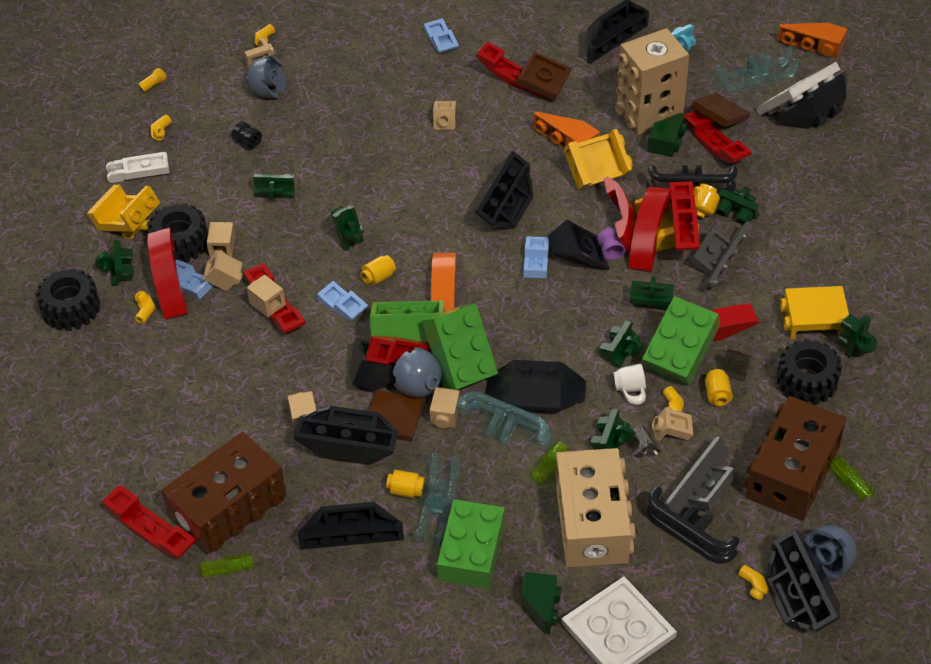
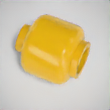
M707 184L695 186L693 192L695 195L697 217L704 219L705 216H712L720 200L719 194L716 193L717 189Z

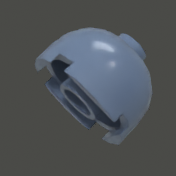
M272 55L256 59L249 67L246 76L247 84L255 95L263 99L279 98L277 96L279 90L283 93L286 87L285 73L281 74L280 67H283L278 57ZM267 86H274L276 91L272 92Z
M416 347L411 353L406 351L398 359L393 370V376L396 377L394 386L398 391L407 396L422 398L430 395L438 387L442 370L439 361L434 355L423 348Z
M824 525L812 530L804 538L820 564L828 565V568L822 567L828 579H837L846 574L855 564L857 556L856 542L846 529L836 525Z

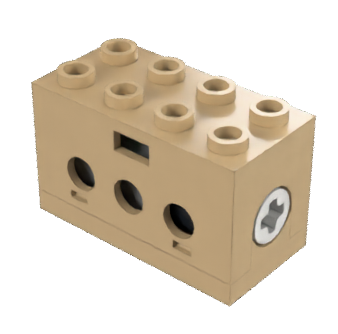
M666 28L621 44L618 56L619 71L617 72L618 87L616 89L617 103L615 107L617 113L620 116L623 115L626 119L628 127L634 129L637 135L650 131L653 124L657 121L678 113H684L689 54L671 32Z
M618 448L556 452L555 482L566 567L629 563V554L634 553L633 539H635L634 523H630L632 507L631 501H627L626 496L629 494L628 480H624L623 476L625 474V460L619 457Z

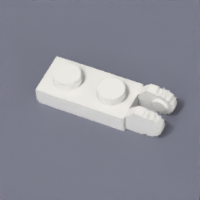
M167 152L122 158V160L111 161L106 165V170L109 172L107 180L110 183L170 173Z

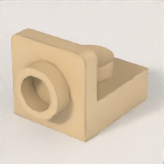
M264 37L259 39L260 47L245 51L248 69L256 59L274 55L272 45L268 44Z
M456 101L434 102L433 120L435 130L455 129Z
M665 407L653 419L654 439L661 441L668 434L689 440L693 436L691 415Z

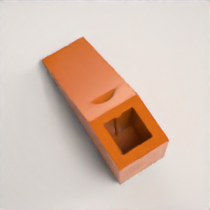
M831 23L780 24L777 41L837 59L845 44L848 28Z
M541 112L534 113L535 130L539 134H544L554 144H559L563 148L568 143L574 141L580 143L600 136V131L584 121Z

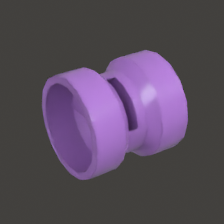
M615 228L604 229L598 234L597 240L602 248V254L605 259H617L624 255L625 247L619 240Z

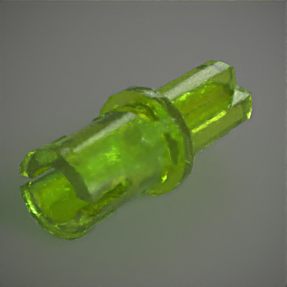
M560 441L555 442L550 451L540 457V463L530 473L533 482L541 484L552 471H556V452H569L568 447Z
M837 456L831 461V467L844 480V485L849 486L859 496L861 501L867 500L874 494L875 490L860 476L861 472L859 470L855 471L842 456Z
M249 552L231 557L225 555V558L205 561L201 563L200 568L203 577L226 573L230 576L232 572L254 569L252 554Z

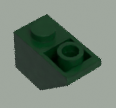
M678 113L653 124L648 137L647 152L673 158L675 150L679 151L681 148V135L685 136L687 123H684L685 113Z
M525 572L522 608L544 634L550 635L551 625L557 626L558 610L554 609L555 602L560 603L562 587L557 586V575Z

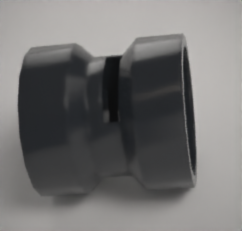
M240 121L234 126L231 137L237 143H242L248 150H252L260 144L262 133L256 128H251L250 124Z

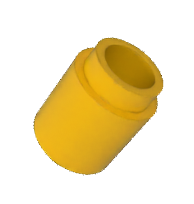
M388 255L379 256L363 265L360 275L365 284L375 286L391 277L393 272L396 271V266Z
M721 369L709 371L705 378L708 401L712 405L725 406L733 398L729 376Z
M395 469L393 474H388L386 488L390 489L391 495L414 499L415 496L421 497L425 477H420L418 473Z

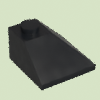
M566 219L548 235L551 245L550 249L554 255L601 270L610 269L607 260L602 254V248L599 246L597 235Z
M355 337L349 370L352 385L361 390H377L396 381V377L393 376L396 363L389 362V365L366 361L365 356L370 341Z

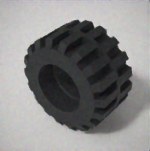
M174 203L169 207L166 205L162 210L158 209L155 215L151 216L150 222H148L149 233L171 228L175 245V261L185 260V263L190 262L192 257L195 260L199 257L198 253L203 254L205 248L208 247V231L205 217L202 215V211L196 209L193 205L187 206L186 203L181 205Z
M70 268V270L60 269L59 272H52L51 276L43 278L44 282L39 283L38 290H36L37 301L45 323L48 322L50 327L56 326V329L60 331L63 328H66V331H72V327H76L78 330L82 328V324L86 326L90 324V318L94 320L97 317L96 313L100 311L97 288L94 279H92L90 274H85V271H76L75 268Z
M804 339V342L797 340L794 341V345H787L786 350L783 349L776 378L780 391H785L784 396L787 398L792 396L807 403L813 402V405H818L820 400L824 403L828 401L829 397L832 398L835 391H837L842 364H840L841 358L836 356V350L829 349L830 345L826 343L821 344L819 340L813 342L810 339ZM801 369H810L817 373L809 374L801 371Z

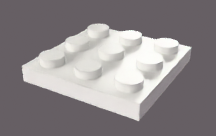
M837 62L802 79L756 107L757 112L760 115L768 112L770 115L798 101L805 94L816 90L820 85L835 78L833 74L840 70Z
M625 576L564 616L561 621L566 630L597 664H638L673 640L677 633Z

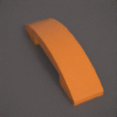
M433 253L431 301H444L446 312L455 308L456 253Z

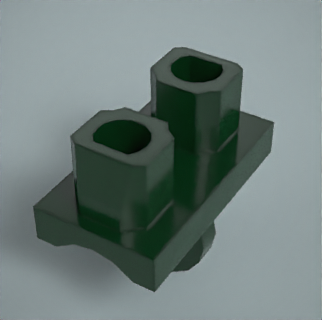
M254 174V197H269V200L295 197L294 175Z
M745 186L742 191L734 189L733 193L721 189L719 193L720 201L717 206L718 214L728 217L732 209L738 211L735 217L736 221L744 224L746 221L750 222L752 218L757 219L760 215L758 212L759 206L754 203L756 198L750 195L751 189Z
M349 205L345 208L340 206L331 211L337 237L344 251L349 250L353 244L364 241L362 235L364 230L359 225L354 206Z
M113 240V251L110 254L102 252L101 255L96 257L95 266L99 270H102L103 273H108L110 270L111 286H118L120 280L132 281L134 266L122 265V263L131 264L132 249L121 248L120 241Z
M651 276V282L632 281L629 303H633V306L643 308L646 305H655L658 310H667L673 299L674 285L656 283V277Z
M849 314L841 322V328L844 331L838 337L837 343L846 348L844 355L848 358L853 356L856 349L866 354L875 351L877 347L876 338L868 333L871 318L866 315L859 320L852 314Z
M626 320L622 327L613 326L609 334L612 343H602L599 348L601 357L611 360L612 365L616 368L622 366L627 356L631 354L638 355L643 349L640 336L636 335L632 330V321Z
M611 409L609 416L599 417L597 428L603 434L592 436L590 445L593 450L619 449L624 443L633 441L634 431L630 428L628 422L620 418L619 409Z

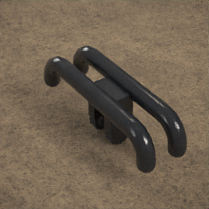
M650 165L648 173L652 179L647 181V187H658L655 181L662 183L693 181V188L703 183H727L725 188H716V193L719 194L721 189L733 193L734 189H736L734 179L737 177L738 169L736 166H731L727 174H702V165H696L695 174H689L688 166L682 165V174H663L657 171L656 166Z
M655 486L648 496L647 514L655 525L714 563H728L737 556L738 552L735 548L740 543L738 537L732 536L729 540L720 542L704 532L712 522V514L706 513L693 525L691 522L698 515L700 506L693 504L681 517L661 504L659 499L662 494L661 487Z

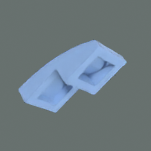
M443 18L424 24L423 29L438 53L459 48L452 30H448Z
M526 236L523 278L547 279L548 237Z
M176 260L181 290L200 300L214 285L203 280L204 275L196 273L193 265Z
M334 281L322 289L316 297L319 302L349 321H353L368 308V304L353 291L347 293Z

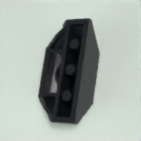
M624 0L599 16L588 27L587 63L592 64L647 27L649 11L630 0Z
M843 71L832 80L803 96V98L784 107L776 121L781 125L810 129L815 125L821 126L831 115L833 117L837 116L843 110L842 105L847 98V73Z
M512 150L490 176L472 206L474 213L492 227L515 228L533 199L532 180L529 173L531 171L530 164Z
M512 360L498 369V374L488 379L487 397L494 398L498 403L509 409L562 411L577 403L585 402L586 380L563 362Z
M328 406L308 415L299 416L294 433V439L319 457L368 465L392 455L398 437V430L380 413L337 406Z
M375 502L321 506L298 531L300 550L401 541L404 540L403 523Z
M794 528L772 542V553L768 562L765 580L785 624L791 627L818 632L840 619V603L818 558L798 530Z

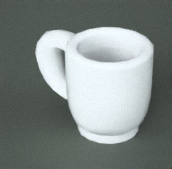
M642 364L622 367L613 372L616 391L623 392L626 401L630 404H642L646 399L644 391L646 390V382ZM640 391V395L638 396H631L628 394L630 392Z

